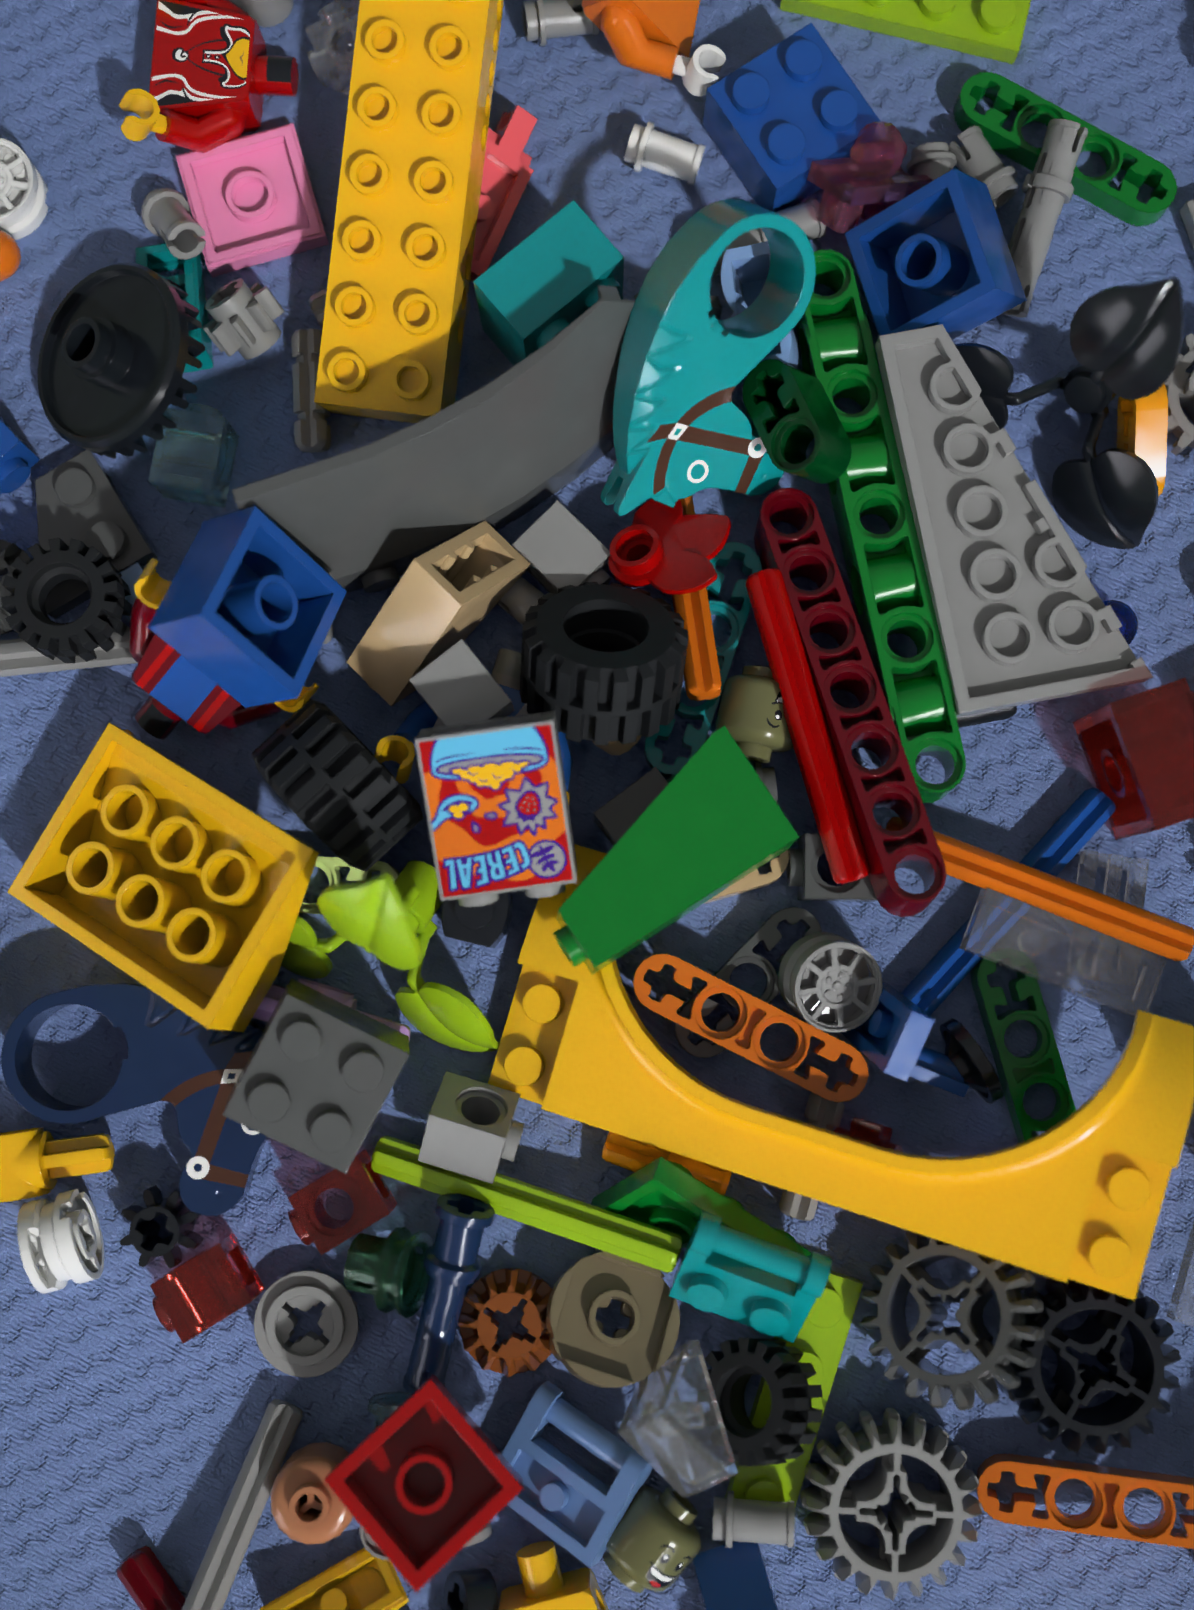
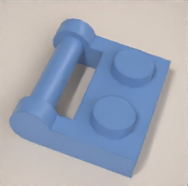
M547 1380L533 1395L502 1452V1455L522 1477L524 1487L507 1505L591 1568L600 1562L607 1549L608 1540L629 1508L637 1491L651 1473L656 1462V1456L640 1445L634 1449L564 1400L565 1391ZM551 1423L616 1470L618 1474L611 1487L604 1484L544 1440L541 1435L547 1424Z

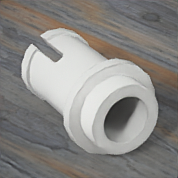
M648 121L646 127L635 123L627 144L624 161L635 164L634 171L640 173L642 167L694 185L706 146L702 144L697 145L654 130L655 123Z

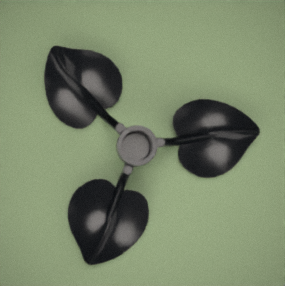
M1176 277L1144 284L1114 286L1090 296L1077 309L1070 324V345L1079 363L1070 372L1061 371L1054 378L1020 392H1008L1013 381V366L1009 359L999 351L977 343L955 344L982 389L980 397L999 429L1004 428L1007 424V405H1020L1058 388L1063 389L1066 402L1072 409L1081 413L1091 414L1092 420L1082 446L1084 459L1067 460L1057 467L1053 474L1052 497L1060 516L1075 532L1096 544L1106 547L1132 549L1139 546L1156 512L1158 486L1155 475L1146 461L1133 452L1120 448H1110L1097 455L1096 443L1103 422L1110 414L1107 405L1117 395L1131 400L1149 396L1168 380L1176 366L1182 346L1185 322L1180 281Z

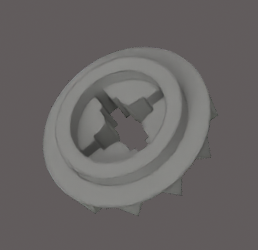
M319 1269L291 1271L275 1281L265 1291L258 1303L254 1317V1333L258 1347L266 1360L283 1373L295 1377L323 1375L341 1364L355 1343L359 1332L358 1303L352 1299L346 1290L343 1280L334 1279L322 1273ZM322 1301L326 1306L321 1311L322 1316L318 1320V1325L324 1331L323 1335L318 1336L315 1332L310 1331L304 1337L300 1336L294 1344L290 1342L289 1338L294 1334L295 1331L293 1329L298 1323V1318L292 1313L294 1308L297 1307L299 1310L306 1312L312 1306L316 1307Z

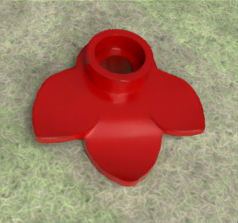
M650 499L635 512L632 525L622 529L612 539L609 548L610 556L608 557L610 571L619 583L630 587L652 584L663 593L675 595L699 591L712 584L718 577L713 564L709 560L713 559L724 547L730 533L731 521L726 515H683V506L680 499L675 503L674 508Z

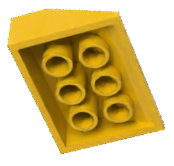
M109 722L7 892L207 1029L244 1032L279 973L319 852L120 727Z

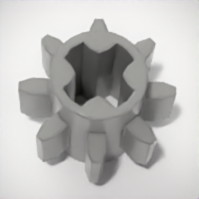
M236 279L217 290L205 304V308L213 317V320L204 325L203 330L220 352L224 351L228 357L238 350L246 360L255 358L272 347L281 335V330L273 320L279 317L284 312V309L267 286L262 288L259 283H255L249 288L243 279Z

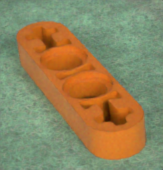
M665 953L654 954L642 960L635 969L632 979L634 993L639 1002L649 1010L826 1100L837 1103L850 1101L859 1096L865 1088L869 1074L867 1062L862 1053L828 1033L676 956ZM664 964L672 966L675 969L672 979L690 990L693 977H697L705 982V985L692 1000L688 1018L676 1013L677 1009L685 1001L667 993L659 1001L648 997L651 992V986L643 980L645 973L649 969L659 972ZM713 994H728L738 1005L739 1014L737 1021L731 1028L725 1031L711 1030L702 1019L701 1010L703 1003ZM773 1023L787 1024L796 1035L797 1043L795 1050L791 1056L784 1060H771L761 1050V1034L766 1027ZM813 1036L821 1041L813 1050L819 1056L830 1061H836L841 1053L848 1056L845 1067L853 1072L852 1080L848 1084L838 1081L833 1089H828L825 1087L828 1076L809 1064H806L805 1076L801 1077L794 1073V1070L807 1056L810 1037Z
M1008 1453L992 1455L985 1459L977 1470L976 1476L979 1485L976 1491L978 1500L984 1511L995 1520L1009 1524L1194 1549V1516L1179 1514L1182 1527L1181 1529L1173 1528L1176 1519V1508L1172 1496L1174 1492L1181 1493L1180 1502L1184 1508L1194 1510V1478ZM1009 1471L1013 1473L1016 1485L1037 1489L1034 1475H1045L1042 1494L1046 1509L1036 1510L1034 1495L1021 1492L1012 1494L1011 1503H1000L997 1492L987 1488L988 1483L1000 1482L1002 1472ZM1068 1479L1084 1481L1092 1489V1503L1087 1511L1081 1514L1071 1515L1065 1513L1055 1503L1056 1489L1062 1482ZM1137 1488L1153 1490L1161 1499L1160 1514L1154 1521L1148 1524L1132 1522L1124 1514L1123 1504L1125 1498L1131 1491Z

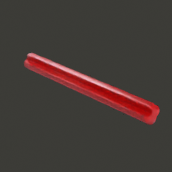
M778 568L760 570L749 576L746 580V588L773 679L780 687L785 720L831 875L836 884H845L863 879L869 875L870 867L784 579Z

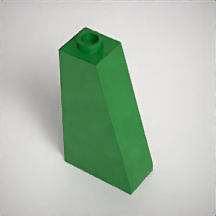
M725 725L712 733L557 910V921L562 928L555 931L553 935L573 967L584 962L593 975L788 850L799 838V835Z

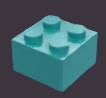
M573 199L473 281L482 330L515 366L547 344L598 301V285L616 287L620 299H623L624 256Z

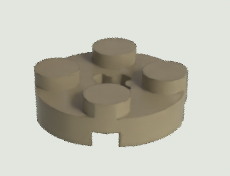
M605 1251L576 1261L558 1278L548 1299L546 1327L549 1334V1346L553 1355L563 1363L572 1375L593 1386L619 1388L644 1380L666 1363L678 1339L680 1311L676 1299L669 1296L670 1288L663 1280L665 1276L660 1270ZM611 1299H615L621 1302L620 1314L629 1318V1326L627 1330L616 1329L611 1338L602 1333L603 1324L596 1320V1312L598 1308H607L611 1303Z

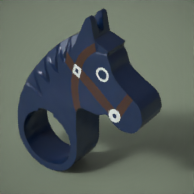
M140 984L84 985L52 993L29 1004L12 1022L3 1042L1 1067L9 1092L27 1112L39 1119L52 1123L76 1124L158 1101L171 1102L176 1110L180 1138L191 1153L190 1159L179 1179V1192L185 1206L197 1214L218 1216L230 1210L241 1201L251 1187L258 1159L269 1137L223 1116L229 1094L264 1030L263 1028L250 1021L244 1032L207 1029L146 986ZM74 1004L92 1008L106 1017L114 1028L121 1027L128 1046V1058L122 1060L121 1070L115 1084L103 1098L88 1106L66 1104L49 1095L38 1082L32 1066L33 1042L42 1024L58 1010Z

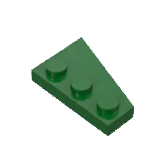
M663 1157L657 1158L595 1196L591 1202V1205L677 1233L682 1237V1248L685 1249L701 1212L706 1211L722 1217L721 1225L806 1257L811 1253L797 1244L796 1240L789 1233L772 1228L747 1212L737 1200L717 1193L692 1177L687 1168L678 1163L667 1161Z

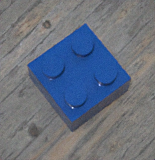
M812 23L708 87L703 116V127L756 204L772 212L798 205L870 159L882 124Z
M956 168L844 233L879 336L943 324L953 340L1027 301L987 184Z
M252 506L206 520L202 523L148 628L245 708L298 698L347 591L259 508Z

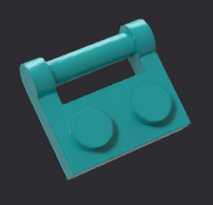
M702 1211L674 1275L669 1296L691 1304L698 1310L712 1312L752 1327L764 1335L775 1336L794 1343L816 1298H820L825 1289L832 1266V1258L813 1251L806 1257L721 1225L722 1217Z

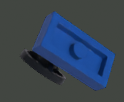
M883 981L879 1003L873 1014L860 1026L846 1032H841L883 1073L906 1082L909 1077H912L963 1098L968 1088H972L989 1104L1004 1096L1001 1083L989 1060L962 1024L956 1019L951 1018L940 1025V1032L946 1044L945 1054L925 1047L924 1044L935 1019L890 984Z

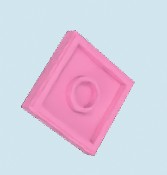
M294 123L233 139L206 153L190 151L176 155L193 219L199 223L206 236H201L206 241L202 252L207 269L212 277L329 245Z

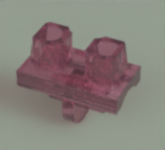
M885 121L869 123L860 130L855 144L851 147L850 157L812 161L807 177L808 181L823 189L816 219L838 233H846L858 225L860 217L868 220L932 182L933 179L925 174L908 175L902 169L901 164L907 153V145L903 141L899 130L892 123Z

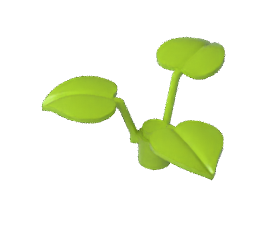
M412 860L406 864L394 882L391 874L386 873L367 881L336 884L326 888L318 899V906L326 921L337 932L331 937L317 938L313 928L299 916L297 917L281 964L285 969L307 978H324L328 976L333 968V964L326 953L334 951L347 940L352 944L363 946L368 953L374 954L379 960L391 967L408 970L407 983L410 987H400L395 994V1000L409 1022L428 1038L450 1048L468 1052H492L499 1047L500 1042L496 1041L489 1022L470 999L446 985L435 982L425 983L421 971L428 943L437 929V926L431 919L443 903L440 900L436 869L433 866L422 861Z

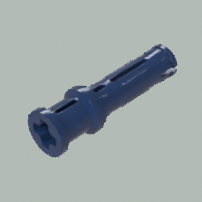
M447 1193L437 1199L435 1212L440 1217L436 1238L434 1245L426 1249L423 1257L425 1272L430 1278L424 1296V1303L407 1372L402 1382L403 1388L410 1394H413L420 1387L425 1371L429 1372L428 1379L434 1374L445 1387V1377L465 1298L466 1287L472 1284L481 1274L483 1264L482 1260L478 1257L484 1228L489 1227L493 1223L495 1210L488 1202L460 1193Z

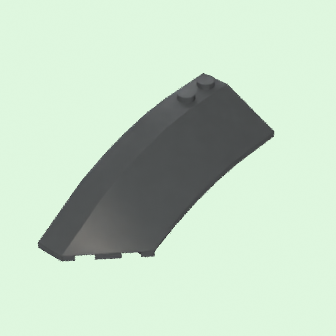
M598 285V301L547 344L489 384L427 419L368 445L233 489L232 493L239 510L252 506L259 508L336 580L347 593L361 588L366 593H375L397 585L400 581L399 576L406 572L413 559L485 520L497 531L525 515L574 481L614 448L613 403L616 377L624 334L639 292L634 295L635 300L620 299L616 287ZM710 296L712 309L708 312V315L710 317L714 314L716 319L720 320L722 306L718 296Z

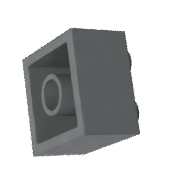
M291 978L229 1094L223 1116L346 1174L410 1055L408 1036Z

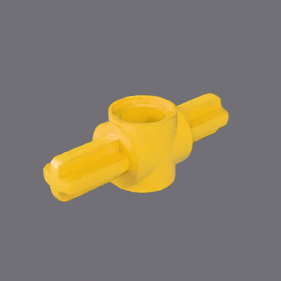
M44 1127L0 1133V1203L51 1193L50 1190L56 1186L57 1179L108 1172L113 1168L115 1149L110 1135L98 1133L54 1140L49 1131H44Z

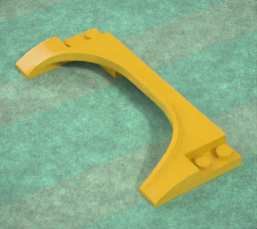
M574 844L577 860V883L565 884L566 890L558 895L538 898L517 962L523 966L488 1084L519 1093L520 1098L542 1105L541 1109L1066 1283L1068 1279L1135 1300L1172 1167L1177 1169L1194 1104V1026L1137 1010L1126 1046L1115 1067L1086 1103L1065 1120L1044 1133L1017 1145L989 1153L959 1157H932L907 1154L876 1146L746 1104L704 1084L667 1054L646 1029L627 995L616 960L593 975L584 962L573 967L553 935L555 931L562 928L557 921V910L607 854Z

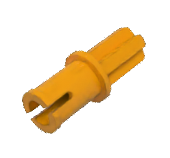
M610 1131L608 1132L602 1149V1158L606 1162L636 1172L657 1158L663 1157L667 1161L684 1166L690 1171L692 1177L717 1193L725 1195L731 1178V1171Z

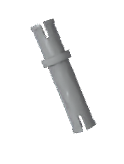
M1052 119L1049 121L1033 174H1027L1022 190L1026 195L1008 247L1027 301L1002 314L1020 318L1028 315L1033 292L1040 276L1063 204L1071 201L1075 189L1071 184L1079 154L1088 135V129L1080 127L1081 124L1067 119Z

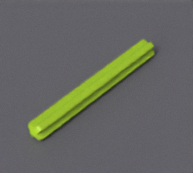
M388 1135L382 1136L374 1148L371 1158V1169L375 1173L439 1195L460 1193L488 1202L494 1208L497 1215L666 1273L672 1272L677 1264L682 1248V1237L677 1233L500 1173H496L494 1182L491 1184L420 1162L418 1157L421 1146Z

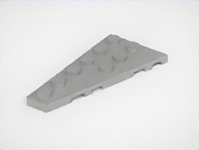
M943 324L879 336L875 344L877 358L954 693L957 717L1136 684L1153 678L1143 659L1135 657L1119 628L1122 624L1111 605L1105 607L1086 575L1087 565L1035 479L1030 481L1014 454L1017 448L1005 428L999 429L980 397L982 389Z

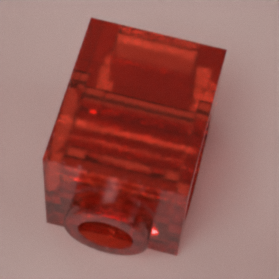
M366 1149L357 1153L346 1174L333 1168L289 1196L288 1199L294 1209L290 1210L288 1215L301 1241L307 1246L314 1242L319 1253L323 1255L390 1214L396 1207L397 1202L381 1174L375 1173L371 1169V1157ZM327 1189H342L350 1195L354 1205L353 1215L350 1219L337 1220L327 1214L323 1206V1196Z
M234 1233L166 1273L150 1285L156 1295L152 1303L159 1321L169 1332L176 1330L182 1343L187 1342L249 1304L265 1289Z

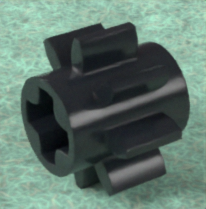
M155 1185L143 1191L146 1208L139 1205H131L123 1209L121 1214L132 1222L129 1234L120 1240V1244L122 1246L133 1244L135 1249L141 1253L139 1266L142 1268L151 1263L156 1257L163 1255L165 1264L171 1269L182 1262V1252L179 1245L186 1248H196L202 1244L204 1239L198 1233L193 1232L195 1220L202 1215L190 1211L185 1206L180 1196L179 1188L174 1190L168 1198L163 1199L161 1190ZM161 1214H165L168 1217L165 1228L173 1233L165 1239L158 1236L160 1225L152 1220Z

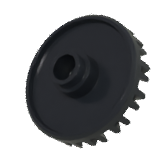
M118 263L91 273L74 286L65 296L46 329L37 369L38 391L41 404L49 423L62 438L101 456L105 455L116 459V452L125 456H133L134 449L140 452H147L143 435L156 440H162L164 438L163 426L169 429L176 428V423L163 414L170 404L183 409L188 407L189 404L183 394L196 393L197 387L182 378L186 364L201 368L202 362L196 357L205 351V346L201 342L189 336L188 331L202 328V324L196 319L199 310L184 301L188 294L180 289L181 286L143 265Z

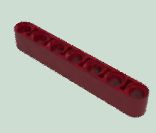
M780 488L771 492L762 503L754 534L755 550L760 558L762 570L778 568L782 573L870 867L868 876L874 894L881 907L890 914L900 917L914 916L922 912L944 888L947 877L945 863L817 507L811 497L803 491L794 488ZM784 521L796 527L798 532L785 534L776 530L772 524ZM801 576L810 578L817 584L818 589L813 591L799 589L793 584L791 579ZM821 632L830 634L836 639L839 647L835 649L819 647L813 642L810 635ZM835 690L849 691L857 697L860 706L857 708L842 707L834 701L831 692ZM866 748L873 751L880 759L881 767L868 769L860 766L854 760L852 750ZM880 807L892 809L899 815L903 828L897 831L882 828L877 824L873 816V809ZM898 868H908L918 873L923 880L924 892L912 894L903 890L896 881L895 870Z

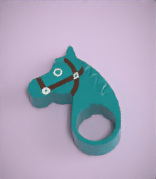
M742 199L716 201L696 212L666 243L648 271L631 310L621 347L613 403V439L617 460L601 492V501L606 505L614 504V511L619 516L628 514L649 498L674 508L675 503L679 499L687 498L706 488L725 489L750 496L760 495L777 485L783 476L784 471H781L772 463L755 425L734 405L731 395L735 387L797 325L810 302L816 277L815 256L808 237L792 220ZM761 228L769 245L770 266L766 282L760 294L747 309L734 317L724 320H717L714 314L709 317L708 312L712 309L710 283L718 259L728 245L737 237L750 230Z

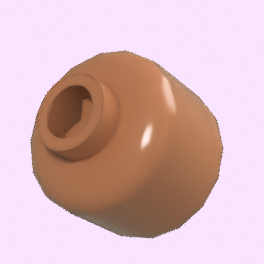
M329 1442L310 1443L296 1450L277 1474L270 1493L271 1513L279 1529L290 1539L307 1545L325 1543L339 1536L352 1521V1514L324 1482L327 1474L349 1454L343 1447Z

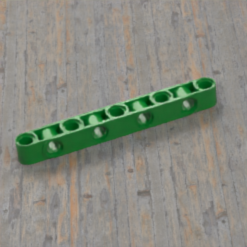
M817 250L814 252L816 264L815 284L826 285L835 294L820 296L813 292L806 311L796 325L798 343L802 355V371L815 376L821 382L851 443V459L847 469L838 479L827 484L857 619L922 802L933 803L949 793L962 780L966 770L965 754L957 723L954 693L868 319L862 309L854 270L849 260L841 253L833 250ZM840 398H850L855 400L863 411L856 414L845 413L836 407L834 401ZM867 514L880 516L887 522L890 531L884 534L871 533L862 526L860 517ZM892 634L909 636L917 647V655L913 657L896 655L887 643V636ZM919 756H931L942 763L945 770L944 782L941 784H931L924 781L916 771V758Z

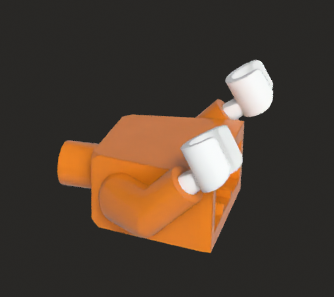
M582 0L581 5L584 14L603 32L621 65L672 80L674 74L682 76V81L687 91L699 97L706 95L707 88L719 81V77L713 73L719 72L726 61V56L720 48L715 45L704 44L699 46L692 57L689 58L700 0Z

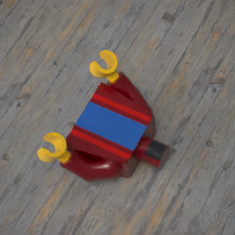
M152 558L134 587L137 597L131 609L129 652L138 663L132 680L137 686L151 695L135 715L137 723L147 733L158 739H166L182 719L204 734L210 732L218 724L233 729L272 717L283 710L295 713L318 690L319 686L314 683L310 687L303 686L296 699L247 708L241 705L148 628L172 582L163 579L157 573L155 568L159 562L157 559Z

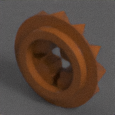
M503 1268L492 1271L473 1284L464 1298L458 1325L464 1350L471 1354L482 1370L490 1369L503 1373L509 1378L517 1373L535 1371L552 1354L546 1327V1309L552 1288L538 1275L519 1268ZM522 1298L525 1299L521 1324L528 1329L527 1333L532 1335L533 1338L527 1334L522 1336L519 1333L513 1332L507 1340L503 1339L500 1346L497 1345L495 1342L498 1338L497 1332L500 1323L492 1317L493 1313L485 1308L507 1314L513 1306H518Z

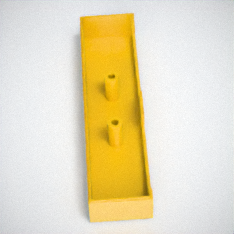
M360 0L314 398L316 404L331 413L418 423L455 403L504 0Z

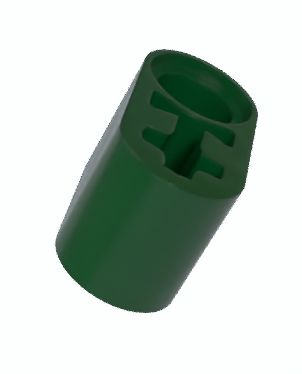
M776 359L760 362L747 375L742 394L745 407L772 463L781 471L816 483L825 484L835 481L845 472L849 465L851 443L821 382L815 376ZM815 439L814 449L806 459L807 447Z

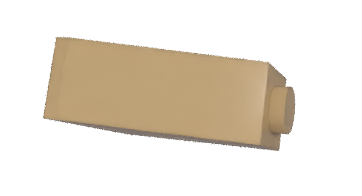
M486 520L413 559L346 663L366 681L372 690L377 692L390 706H393L416 691L409 679L461 639L464 641L524 574L530 563Z

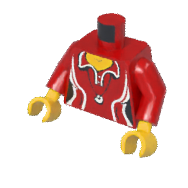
M157 0L149 92L136 88L130 89L124 94L119 104L120 109L134 112L140 118L126 116L121 125L122 133L131 141H141L152 131L155 132L156 138L160 141L196 152L206 153L236 139L244 132H253L259 129L262 122L264 95L296 96L298 89L296 58L267 55L266 45L257 21L230 0Z

